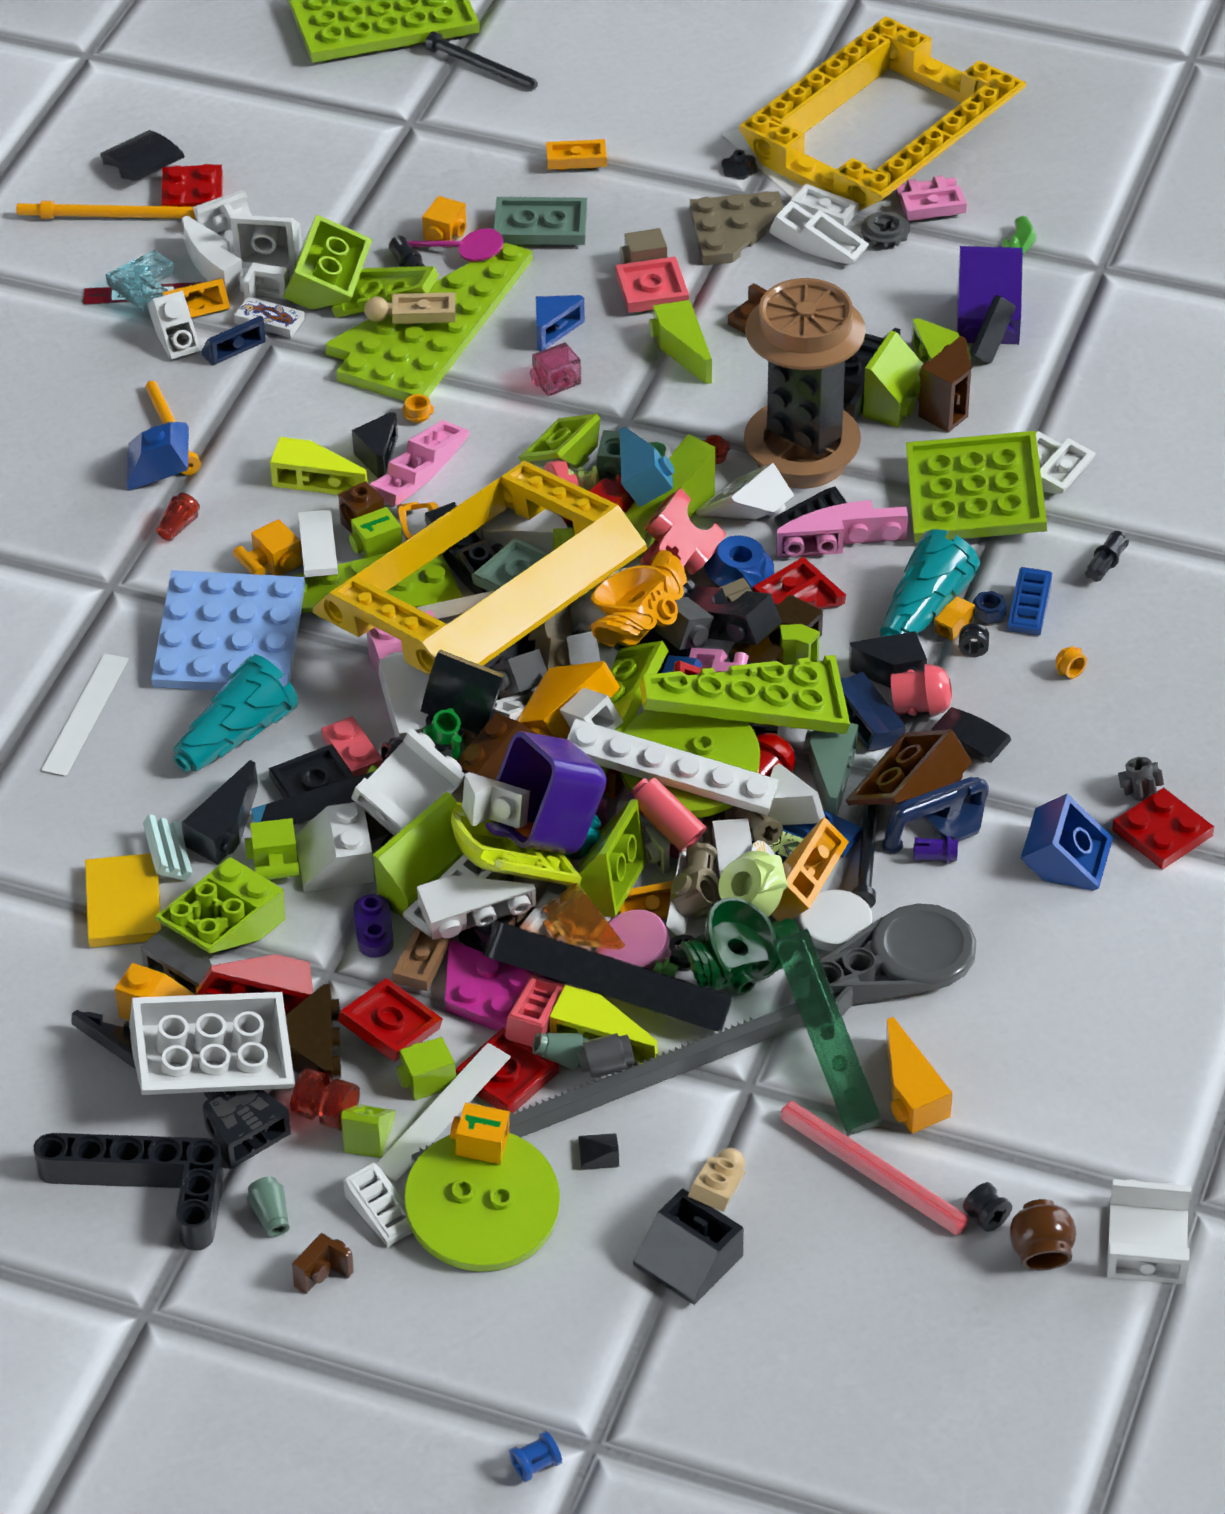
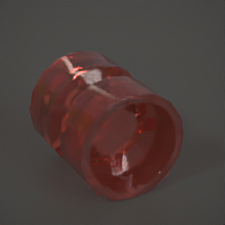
M306 1068L294 1086L290 1110L292 1114L310 1121L317 1116L322 1125L342 1131V1111L359 1104L360 1088L357 1084L340 1078H335L331 1081L329 1074L312 1068Z

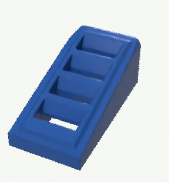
M1026 567L1019 569L1007 625L1008 631L1041 636L1051 593V571ZM1018 615L1036 618V620L1018 617Z

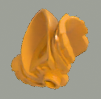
M661 550L655 556L651 566L639 565L627 568L613 574L598 585L592 593L591 599L595 606L607 615L597 619L596 622L589 626L594 638L600 644H605L609 647H614L616 643L628 647L639 643L656 624L662 627L673 624L678 614V607L675 601L682 598L684 594L683 585L687 583L685 569L680 563V559L672 555V552Z

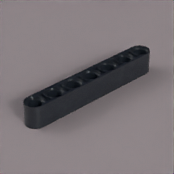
M497 920L493 921L483 953L486 957L717 1032L723 1030L733 999L730 995Z

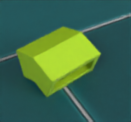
M803 624L780 625V647L784 649L783 665L795 664L799 658H809L811 662L819 661L820 632Z

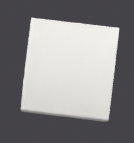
M1037 431L1036 437L1043 492L1063 494L1093 460L1096 453L1070 438H1067L1063 444H1060Z

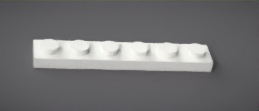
M578 719L574 720L567 740L575 743L600 766L643 779L646 778L647 780L656 778L663 785L766 816L769 814L778 788L779 779Z

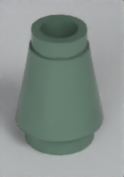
M538 1032L533 1041L532 1051L534 1055H539L575 1070L577 1067L581 1068L577 1051L583 1050V1042L589 1039L583 1038L581 1033Z
M263 1177L252 1182L248 1186L249 1194L247 1201L267 1231L268 1236L277 1237L285 1234L290 1229L283 1185L278 1183L274 1177Z

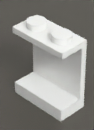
M411 728L407 732L404 741L368 779L364 778L355 787L351 798L395 836L445 792L452 794L460 786L465 774L455 759L450 756L445 757L435 749L434 742L422 732L418 734Z
M1113 1179L1109 1212L1107 1278L1186 1285L1190 1248H1187L1191 1186L1177 1185L1175 1183L1141 1182L1132 1179Z

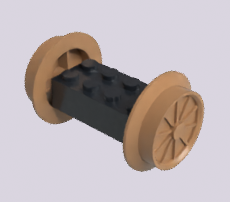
M814 278L791 279L778 283L766 291L760 300V304L752 310L746 321L745 331L748 343L758 355L768 361L767 406L756 412L745 427L744 444L747 452L757 462L759 468L774 463L789 487L803 489L819 487L835 480L844 471L846 465L853 460L860 448L861 433L859 426L853 417L843 410L845 360L853 356L862 346L865 338V323L861 314L852 305V301L847 293L835 284Z

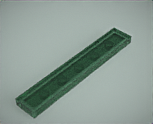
M808 928L773 940L774 948L846 1135L850 1136L883 1124Z

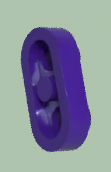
M377 894L362 896L354 904L358 949L367 957L378 958L385 956L394 946L390 904L386 898Z

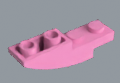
M872 500L834 505L802 515L777 529V558L843 553V544L907 540V508L873 509Z

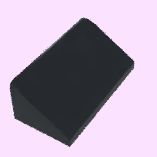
M998 295L993 297L970 350L971 356L988 363L993 361L1016 306Z

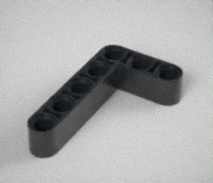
M47 1133L35 1141L33 1149L37 1172L40 1179L44 1182L71 1185L180 1188L176 1217L181 1244L188 1250L197 1251L207 1248L213 1242L224 1178L221 1150L216 1141L208 1138L74 1133Z

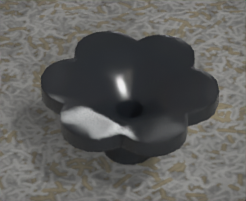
M735 150L729 158H725L721 162L723 174L726 177H735L743 180L758 171L756 158L752 155H745L743 150Z

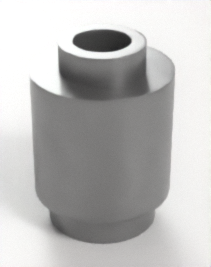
M618 1033L587 1040L583 1042L584 1049L577 1051L582 1072L590 1071L591 1078L627 1070V1065L635 1064L628 1034L619 1036Z

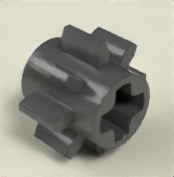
M1147 757L1130 759L1125 764L1126 771L1118 773L1120 788L1124 789L1125 796L1131 795L1132 799L1137 801H1143L1152 794H1156V786L1164 785L1162 770L1158 768V763H1152Z

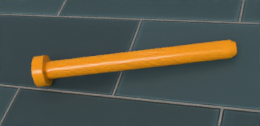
M148 381L145 388L162 424L176 422L157 382ZM189 448L188 470L181 472L184 475H192L201 467L198 455L190 452Z

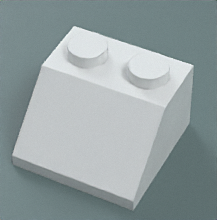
M356 802L327 806L295 834L304 892L375 882L373 854L365 810Z

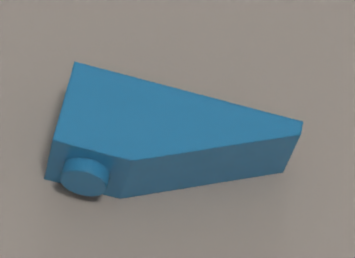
M624 426L619 429L621 485L638 506L641 507L673 489L672 474L675 473L674 467L666 456L661 457L652 445Z

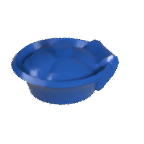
M742 535L730 536L722 540L713 555L704 564L708 577L722 587L744 578L752 592L753 586L774 574L773 561L764 551L762 545L755 539Z

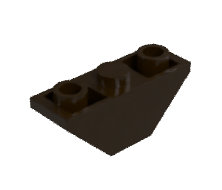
M323 984L286 1015L293 1070L326 1094H335L334 1079L341 1078L340 1056H334V1050L341 1049L340 1027H333V1021H338L340 1004L339 999H332L331 984Z

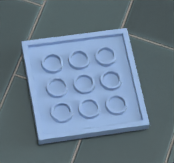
M171 570L151 678L153 687L220 691L228 682L232 673L249 656L252 657L254 654L260 655L273 663L284 674L279 679L282 686L287 685L291 680L305 591L304 577Z

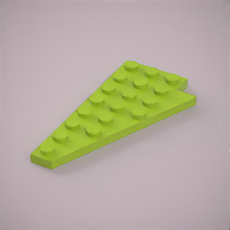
M503 243L499 253L492 258L480 262H469L435 281L429 293L455 292V322L393 324L392 315H388L380 322L367 319L325 344L326 354L345 360L336 371L337 381L405 401L407 397L414 394H422L429 397L533 261V250Z

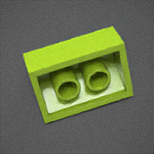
M316 214L302 244L283 298L310 310L350 302L373 239Z
M445 792L373 854L377 894L386 898L390 904V910L404 918L403 913L418 899L417 886L438 880L464 855L457 844L451 824V815L457 801L448 792Z
M631 799L601 829L599 839L590 848L584 860L580 861L577 872L582 877L580 884L574 886L567 885V898L569 901H572L575 916L616 917L647 863L638 799Z

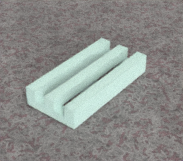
M149 814L144 820L143 825L155 872L160 875L187 881L193 872L179 822L173 821L169 826L167 819L160 818L156 822L155 816Z

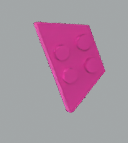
M451 940L448 948L445 1010L495 1031H499L503 1027L506 1029L508 1015L531 975L557 982L532 971L483 955L484 952ZM533 993V994H535V995L542 996V997H545V998L550 999V997L543 996V995H540V994H537V993Z

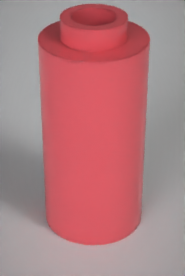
M646 778L642 779L630 792L633 799H638L640 813L681 853L686 851L687 846L695 843L707 829L656 778L650 781Z

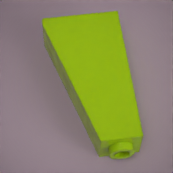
M688 434L668 458L675 471L672 474L673 489L641 507L634 502L625 513L647 544V549L655 539L644 529V526L660 504L673 492L681 488L691 498L687 507L689 519L696 514L695 511L715 495V446ZM644 551L642 554H640V555L637 556V557L642 558V556L644 555V553H645L646 551Z

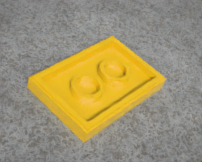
M151 853L85 859L88 941L90 948L147 942L162 929L161 923L155 917L161 912L159 874L155 872Z

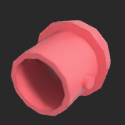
M925 664L923 671L908 670L905 673L891 674L893 707L897 715L910 714L914 716L917 713L929 712L930 717H934L944 713L949 708L952 700L951 681L943 668Z

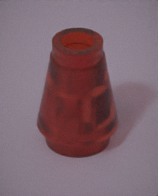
M183 492L173 496L156 529L157 534L164 540L173 541L176 536L198 518L200 505L197 500Z

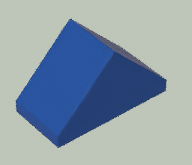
M581 295L536 296L537 349L542 352L585 322L584 297Z

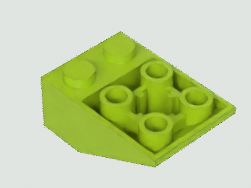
M229 857L155 917L157 921L208 953H214L261 940L285 920L284 889L232 857Z

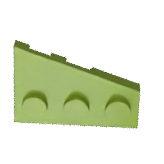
M435 266L362 268L350 302L333 305L331 310L335 317L339 318L364 312L366 302L372 297H381L387 303H392V294L429 293L439 275Z

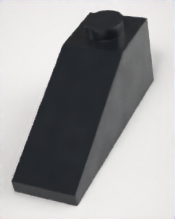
M249 760L182 821L186 848L217 865L227 855L232 854L241 843L258 789L256 762Z

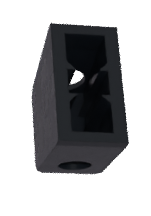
M264 1090L204 1092V1096L208 1099L202 1105L206 1129L211 1138L220 1146L221 1155L231 1169L291 1134L288 1109Z

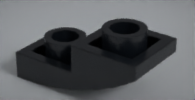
M953 707L931 728V731L952 729L970 758L992 763L1011 741L1010 735L995 725L971 713Z

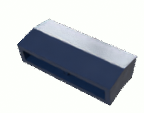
M864 672L847 678H840L850 723L858 724V738L868 750L891 747L905 733L906 726Z

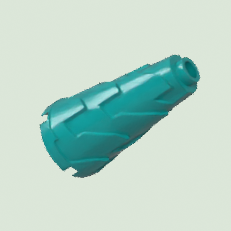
M932 529L922 535L904 569V575L893 593V600L880 628L879 635L881 637L916 631L918 634L926 629L935 616L937 617L943 608L962 593L969 583L972 582L980 571L977 569L981 563L974 549L965 540L956 535L953 541L945 538L949 531Z
M254 654L252 657L249 656L232 673L228 682L211 699L212 703L189 726V731L175 745L174 762L184 772L189 770L197 772L218 757L223 758L244 740L250 741L272 723H278L298 706V697L292 684L289 682L283 687L279 679L284 674L266 658Z

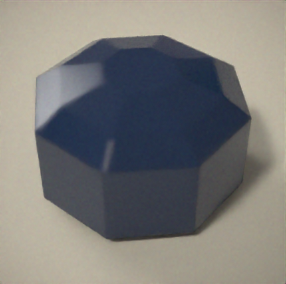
M987 591L979 593L973 600V604H975L974 616L977 620L984 623L1000 622L1006 615L1007 604L1003 595Z

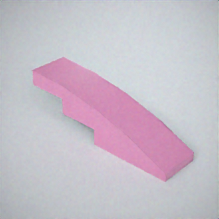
M444 420L438 422L409 439L407 451L391 460L388 464L387 474L369 485L384 498V503L396 507L436 475L469 437V430Z

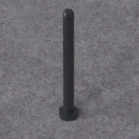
M431 32L426 39L425 48L430 52L436 53L439 50L530 90L536 89L538 86L536 79L445 41L442 34L438 32Z
M878 804L864 805L858 883L851 892L861 897L870 908L876 903V891L872 888Z

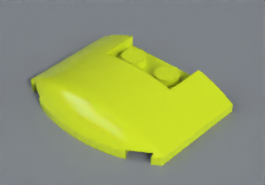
M457 802L451 815L453 834L461 851L476 866L488 871L568 886L580 884L582 877L564 854L520 848L510 838L494 836L485 827L487 822L493 823L490 819L472 826L462 808V803Z

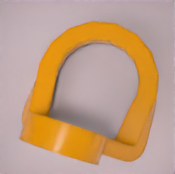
M412 502L397 505L403 536L407 540L413 536L407 526L406 511L428 508V511L438 508V505L435 502L421 504Z

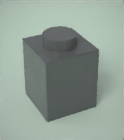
M682 597L675 601L678 607L676 621L666 627L656 624L653 630L679 650L703 647L709 635L713 616L690 598Z
M539 649L488 667L505 674L499 692L500 699L538 687L547 672Z

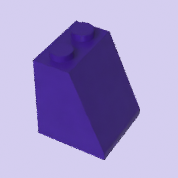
M960 246L957 285V332L959 336L966 338L967 343H974L993 297L998 295L1016 306L1000 344L1019 345L1022 309L1023 248Z

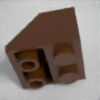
M962 336L950 345H946L931 360L926 361L919 371L918 417L948 433L968 417L971 363L966 338Z

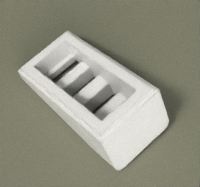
M371 1163L345 1178V1198L387 1247L412 1234L406 1218L405 1202L376 1163ZM378 1195H381L380 1198L372 1201L371 1203L368 1202L369 1200L377 1197ZM388 1207H391V1209H389L388 1211L382 1213L379 1216L377 1215L379 1212L385 1210ZM398 1217L401 1218V1221L386 1228V1224Z

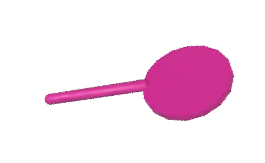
M485 228L469 233L462 241H408L411 247H459L458 250L463 259L471 262H480L490 259L499 253L503 247V238L498 231Z

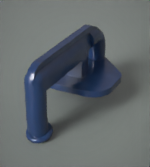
M969 777L900 803L892 811L885 839L882 841L883 850L890 854L898 853L903 847L901 836L905 823L921 817L944 839H946V836H951V839L961 841L978 834L989 792L986 780L979 777Z

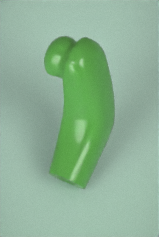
M1020 216L1014 221L1015 235L1011 236L1010 241L1006 237L1003 240L1002 246L1023 248L1024 254L1035 243L1036 232L1028 217Z

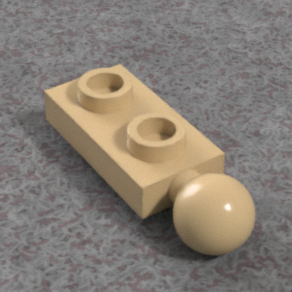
M455 292L392 294V303H387L381 297H372L366 302L364 311L367 318L374 322L383 321L388 315H392L393 324L455 322Z
M725 1148L716 1157L710 1156L693 1182L688 1197L724 1212L739 1188L746 1172L744 1171L745 1159L742 1153L734 1148Z

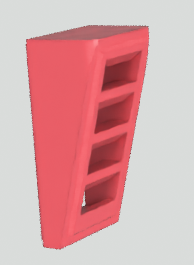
M531 975L508 1015L505 1031L506 1039L532 1047L535 1035L538 1032H548L550 1027L549 1017L565 985ZM533 993H537V994H540V995H543V996L550 997V999L545 998V997H542V996L535 995V994H533Z

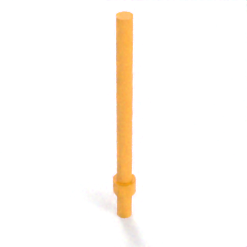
M41 201L40 204L17 203L16 206L17 215L40 216L41 219H54V216L182 219L188 216L196 219L193 207L54 204V201Z

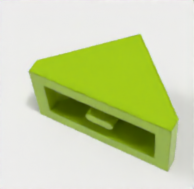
M363 1104L343 1110L341 1122L344 1152L381 1159L395 1119L396 1110Z

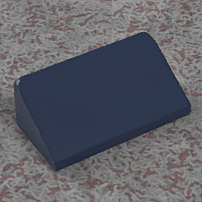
M260 315L208 338L202 348V356L213 366L266 342L264 318Z

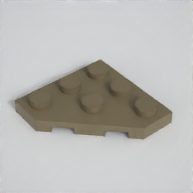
M764 191L753 194H733L731 196L690 199V213L702 264L733 263L740 257L741 251L746 246L752 247L764 237L766 229L772 225L775 217L783 209L780 192Z

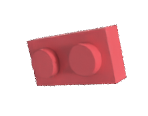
M353 716L321 728L322 738L325 743L333 745L354 777L366 774L371 765L378 767L382 765L383 758Z

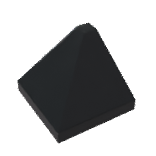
M616 1133L578 1136L581 1169L619 1167V1145Z

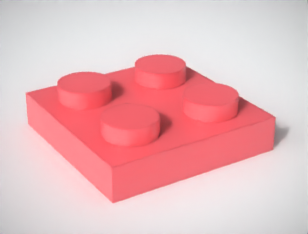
M676 256L615 265L616 277L628 313L653 310V305L689 300V293Z

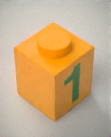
M465 1102L461 1117L454 1116L451 1125L450 1139L456 1140L455 1155L501 1164L509 1136L510 1111Z

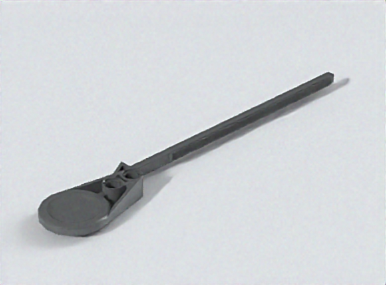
M916 903L898 907L872 923L812 966L810 970L809 998L756 1019L750 1017L749 1022L743 1019V1024L737 1022L736 1027L731 1024V1029L725 1027V1031L719 1030L718 1034L712 1032L711 1037L706 1034L705 1039L700 1037V1041L694 1039L693 1044L687 1041V1046L681 1044L680 1049L675 1047V1051L669 1049L668 1054L662 1051V1056L656 1054V1058L650 1057V1061L643 1059L642 1064L637 1061V1066L631 1064L630 1069L627 1068V1070L619 1071L617 1074L612 1073V1076L606 1075L604 1079L599 1076V1081L593 1079L592 1084L588 1082L586 1086L580 1084V1088L574 1087V1091L567 1089L568 1093L564 1094L561 1092V1096L555 1094L554 1099L548 1096V1101L542 1099L541 1104L535 1101L536 1106L529 1104V1108L523 1107L521 1112L516 1109V1114L510 1112L509 1133L521 1138L820 1018H824L832 1029L851 1005L950 986L963 978L975 962L976 938L970 925L962 917L942 906ZM870 941L871 951L863 948ZM883 973L890 981H875V975ZM420 1148L419 1152L411 1155L412 1165H414L418 1157L426 1149Z

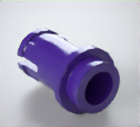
M946 836V839L914 837L913 859L914 861L946 860V864H950V861H957L958 840L951 839V836Z

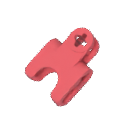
M679 488L660 504L644 526V529L655 540L642 556L640 565L651 566L657 553L661 550H667L679 558L684 569L690 575H693L710 559L720 542L725 538L726 533L716 523L709 530H702L694 526L687 514V507L691 498Z

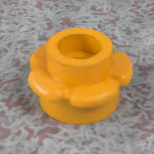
M414 394L406 398L402 408L403 416L413 423H422L433 414L434 407L430 404V399L427 396Z
M1070 646L1062 649L1057 654L1055 667L1060 676L1066 675L1068 678L1073 679L1084 671L1087 665V658L1083 655L1081 648Z

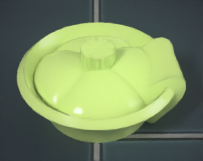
M750 851L730 862L721 873L718 884L721 899L740 898L749 901L767 917L774 912L781 900L783 890L788 887L781 857L764 851Z

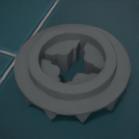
M877 212L863 220L861 233L864 235V240L872 241L874 246L879 244L884 245L886 248L890 244L899 246L900 241H907L908 234L910 233V224L907 219L899 214Z

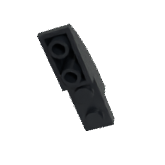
M452 502L426 512V524L430 525L457 506L456 503ZM473 531L442 554L457 577L476 595L489 591L474 585L471 575L495 555V552L486 539L480 541Z

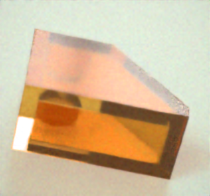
M578 883L570 886L542 908L548 917L543 921V924L555 939L562 935L568 944L617 950L626 946Z

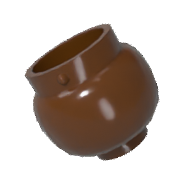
M1037 1199L1024 1204L1023 1210H1020L1013 1217L1010 1226L1011 1245L1021 1257L1022 1266L1030 1270H1051L1062 1267L1072 1260L1071 1249L1076 1240V1226L1069 1212L1061 1206L1054 1205V1202L1049 1199Z

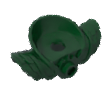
M723 898L715 902L709 909L705 921L704 935H700L692 941H682L680 945L675 946L674 951L679 958H688L694 978L701 987L711 986L713 990L725 988L729 993L743 995L754 988L756 979L764 980L769 978L793 959L794 954L798 950L800 933L797 923L790 918L771 923L769 918L749 901L740 898ZM741 950H746V955H737Z

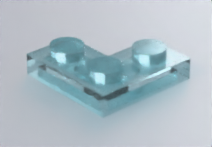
M153 250L105 274L106 284L142 312H146L149 310L147 304L152 299L161 297L163 292L168 291L158 282L174 274V263L158 251Z

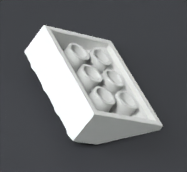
M282 992L132 998L129 1027L132 1055L142 1095L294 1088L295 1082Z

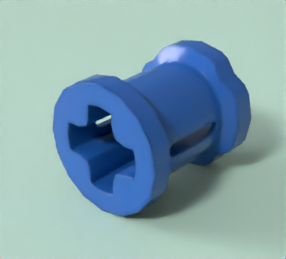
M547 1431L540 1433L539 1439L520 1449L513 1447L509 1450L511 1463L516 1473L524 1482L532 1480V1474L551 1464L553 1466L562 1464L560 1450L553 1437Z

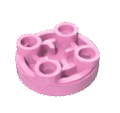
M630 910L617 915L603 927L597 939V953L650 970L654 969L657 961L664 963L671 956V949L669 948L670 936L661 918L646 910Z

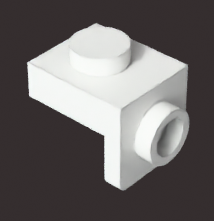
M252 262L247 274H243L240 281V291L244 293L245 300L247 297L256 298L257 295L285 299L283 295L289 281L288 268Z

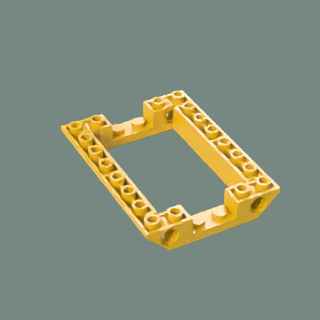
M885 16L741 123L739 130L761 165L802 186L808 184L859 203V211L883 200L1022 91L1026 87V82L980 60L964 72L946 65L931 57V37ZM889 69L961 103L883 163L876 171L866 167V164L854 158L849 159L838 169H835L804 154V133Z
M524 460L329 592L312 609L314 614L357 637L376 627L401 640L405 662L428 675L431 673L436 654L440 649L483 666L647 550V544L619 505ZM506 506L528 520L537 516L543 510L548 509L573 521L575 536L448 624L386 593L387 590L394 587L397 583L506 510Z

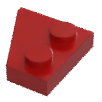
M804 556L753 586V592L770 593L775 605L780 604L789 594L819 609L842 606L846 600V594Z

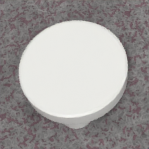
M844 890L819 892L811 907L799 916V927L804 937V944L809 949H822L831 952L872 924V912L869 905L858 895Z

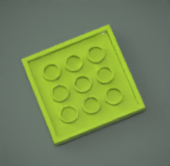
M1036 431L906 442L915 543H918L926 531L932 529L949 531L945 536L949 540H953L956 535L966 539L1047 531Z

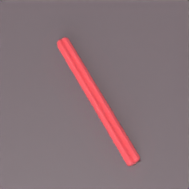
M789 1101L782 1108L780 1117L782 1121L954 1235H960L968 1226L969 1218L966 1214L799 1104Z

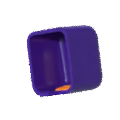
M523 731L517 732L510 741L496 781L530 791L527 825L519 829L492 820L493 823L487 822L485 827L494 836L510 838L520 848L559 854H573L585 843L606 787L607 778L605 773L575 743L567 739Z

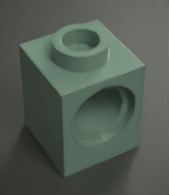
M603 430L597 453L599 480L604 478L616 480L617 475H621L620 438L618 431Z

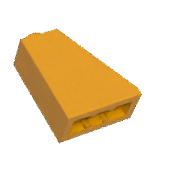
M605 661L548 668L517 721L537 734L567 739L571 728L561 714L560 709L582 688L608 695L611 698L619 690L620 686Z

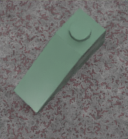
M850 723L847 734L808 730L805 737L804 751L809 752V768L824 810L836 816L839 813L857 751L858 724Z

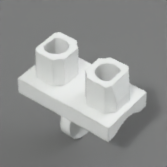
M239 190L193 207L196 221L215 233L226 229L232 230V214L252 216L247 204V194L244 190Z

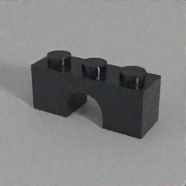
M698 585L686 596L713 616L707 639L757 645L782 623L770 593L746 591L739 598L728 603L722 588Z

